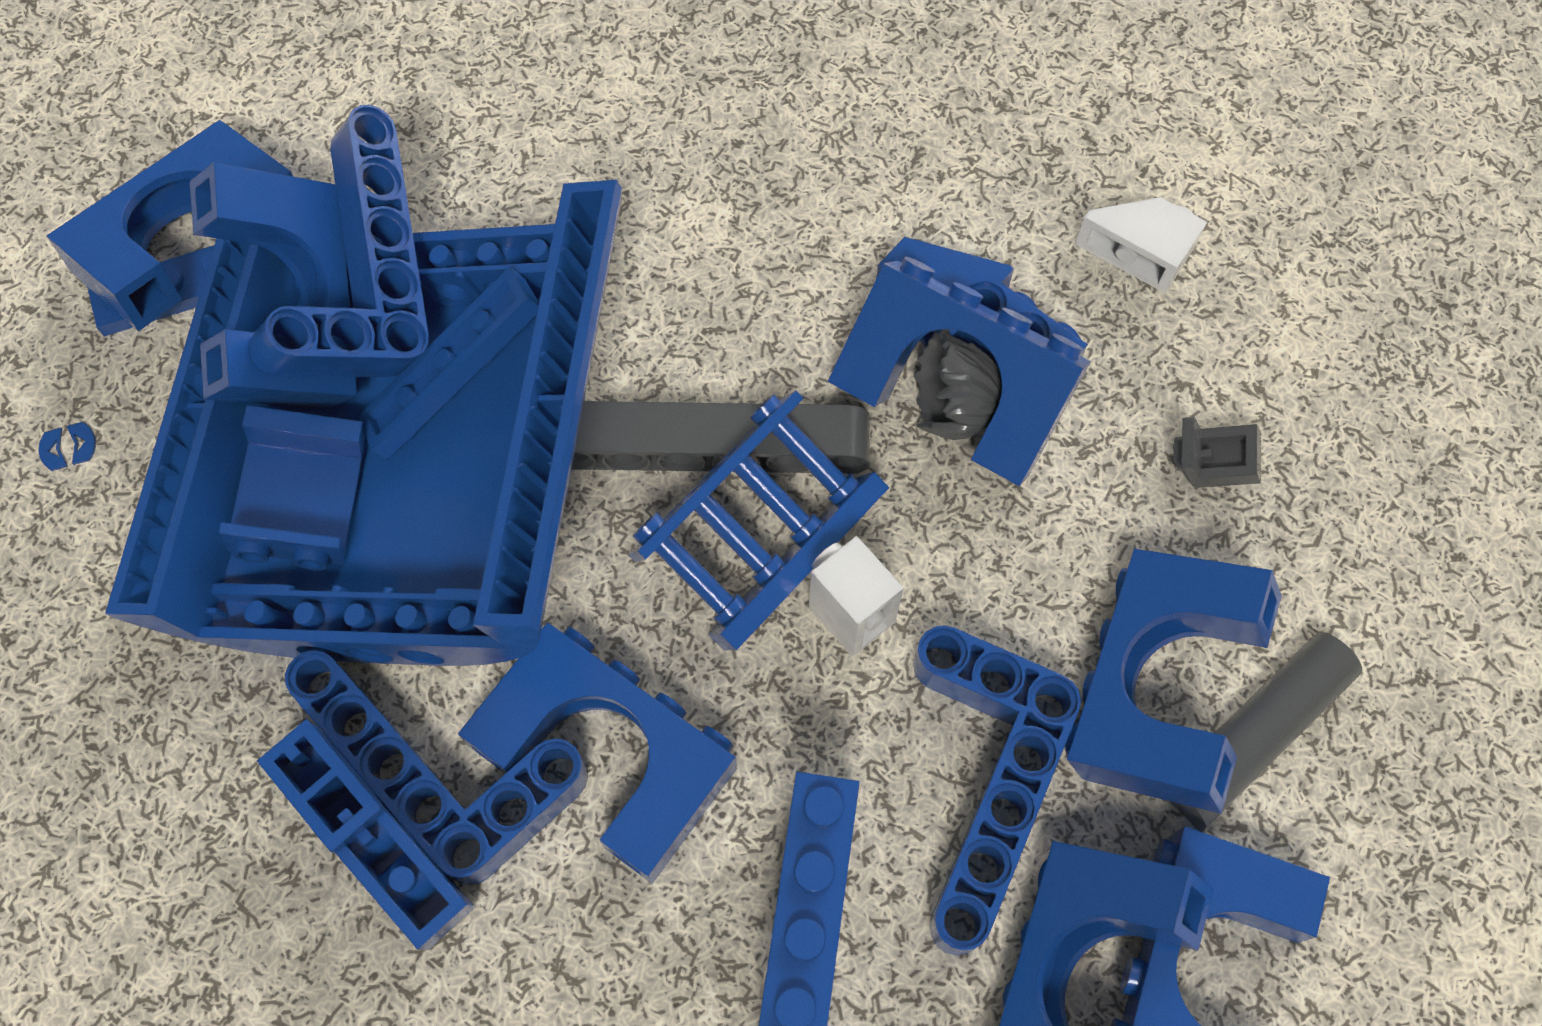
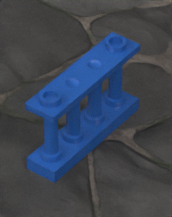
M796 390L780 400L774 394L766 399L750 416V419L756 425L664 518L656 512L632 536L639 543L628 554L635 562L646 560L655 551L716 612L713 618L718 624L707 635L723 650L737 651L814 569L812 567L814 560L826 548L834 543H838L890 488L875 472L856 478L851 474L846 477L794 424L787 415L804 399ZM770 432L830 492L827 498L832 504L819 517L814 513L808 516L749 455ZM732 471L792 531L790 538L795 543L781 557L777 553L770 556L711 495ZM693 511L754 571L752 578L757 583L743 598L738 594L731 596L671 535Z

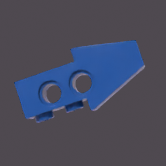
M904 237L878 264L877 276L885 263L897 260L903 262L905 257L922 262L935 271L932 279L950 288L953 282L963 284L983 296L980 304L998 313L1001 312L1002 308L1013 310L1033 322L1030 330L1047 339H1050L1052 334L1061 335L1081 346L1083 350L1080 356L1083 357L1088 344L1080 339L1078 333L1071 326L1063 322H1056L1039 310L1029 296L1021 292H1014L1009 288L1014 271L1011 265ZM948 329L951 336L968 344L973 343L978 349L987 354L999 368L993 354L981 341L965 332ZM941 330L929 332L920 342L927 346L930 337L935 332L940 333Z
M305 719L257 760L259 765L326 848L340 858L417 950H430L476 908L455 882L435 865L327 736L308 719Z

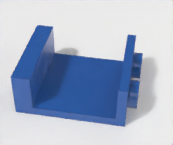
M246 405L242 427L248 441L233 516L231 523L221 522L219 535L226 550L233 552L234 557L248 562L263 563L267 562L269 557L292 559L294 565L310 570H324L328 564L343 566L366 445L363 422Z

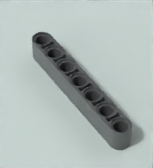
M584 401L572 469L709 472L756 425L750 419V416L761 404ZM798 404L787 415L843 474H856L869 468L870 415L864 408L853 405ZM772 432L749 454L765 472L811 473Z

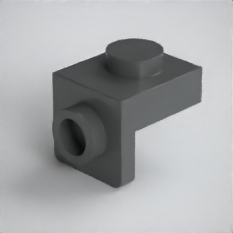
M1195 417L1183 418L1182 436L1174 438V461L1177 469L1184 470L1193 487L1261 483V431L1257 424L1201 429Z

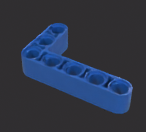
M369 104L359 105L351 111L332 138L330 144L354 308L285 306L271 312L251 337L248 347L251 361L266 374L275 376L391 377L398 375L425 351L428 345L429 334L397 131L393 120L385 111ZM366 186H368V187H370L371 189H373V191H374L376 194H374L373 192H371ZM372 235L379 238L385 246L378 243ZM380 286L386 288L392 294L393 298H390L389 296L384 294V292L380 289ZM273 333L287 338L293 350L281 346L275 340ZM331 335L342 339L347 345L348 350H343L337 346ZM387 337L395 340L400 346L401 351L392 347Z
M942 625L926 631L919 641L913 668L920 683L931 690L1011 725L931 916L929 927L931 937L937 947L947 954L959 956L968 954L979 947L990 934L1079 712L1081 698L1079 690L1073 681L1064 675L959 629ZM937 648L947 650L954 657L956 665L948 669L937 668L930 663L926 653ZM991 671L999 673L1008 682L1009 690L1004 693L989 691L983 685L980 675ZM1047 695L1056 699L1061 705L1062 716L1057 718L1045 716L1037 708L1036 697ZM1024 746L1036 751L1041 760V769L1031 772L1021 768L1015 761L1014 749ZM1004 799L1013 803L1019 811V824L1008 827L997 822L992 815V802ZM981 853L991 857L997 865L998 875L996 881L983 883L976 880L969 872V856ZM961 909L970 914L975 924V932L971 940H955L948 934L944 924L947 911Z
M318 650L305 651L296 656L287 667L285 685L292 697L435 865L458 883L474 885L488 879L579 797L586 788L588 770L576 747L566 740L556 738L546 740L537 745L470 806L465 808L353 678L331 656ZM329 672L330 680L325 689L315 694H309V687L313 679L321 673ZM366 713L367 720L363 729L353 736H344L346 722L356 714ZM392 755H403L404 763L400 772L391 779L382 780L380 778V768L383 762ZM558 759H567L573 762V770L567 780L559 784L545 782V771L550 763ZM429 797H440L441 809L437 817L429 823H418L416 812L422 801ZM513 799H522L527 802L526 814L519 823L512 826L500 824L499 815L505 803ZM467 840H477L480 844L478 859L468 868H456L453 856L457 847Z

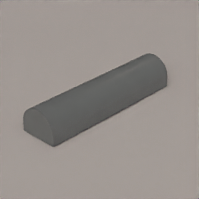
M1323 632L1314 635L1214 732L1226 735L1237 756L1222 812L1362 674L1360 660L1341 640ZM1171 802L1200 832L1204 831L1220 815L1219 813Z

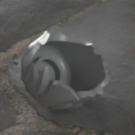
M941 329L940 333L935 332L930 337L928 345H923V355L917 357V360L920 362V368L913 375L919 383L920 399L917 400V405L923 412L916 426L921 430L950 440L967 439L987 427L991 422L1001 398V373L994 361L973 343L968 344L951 336L948 329Z

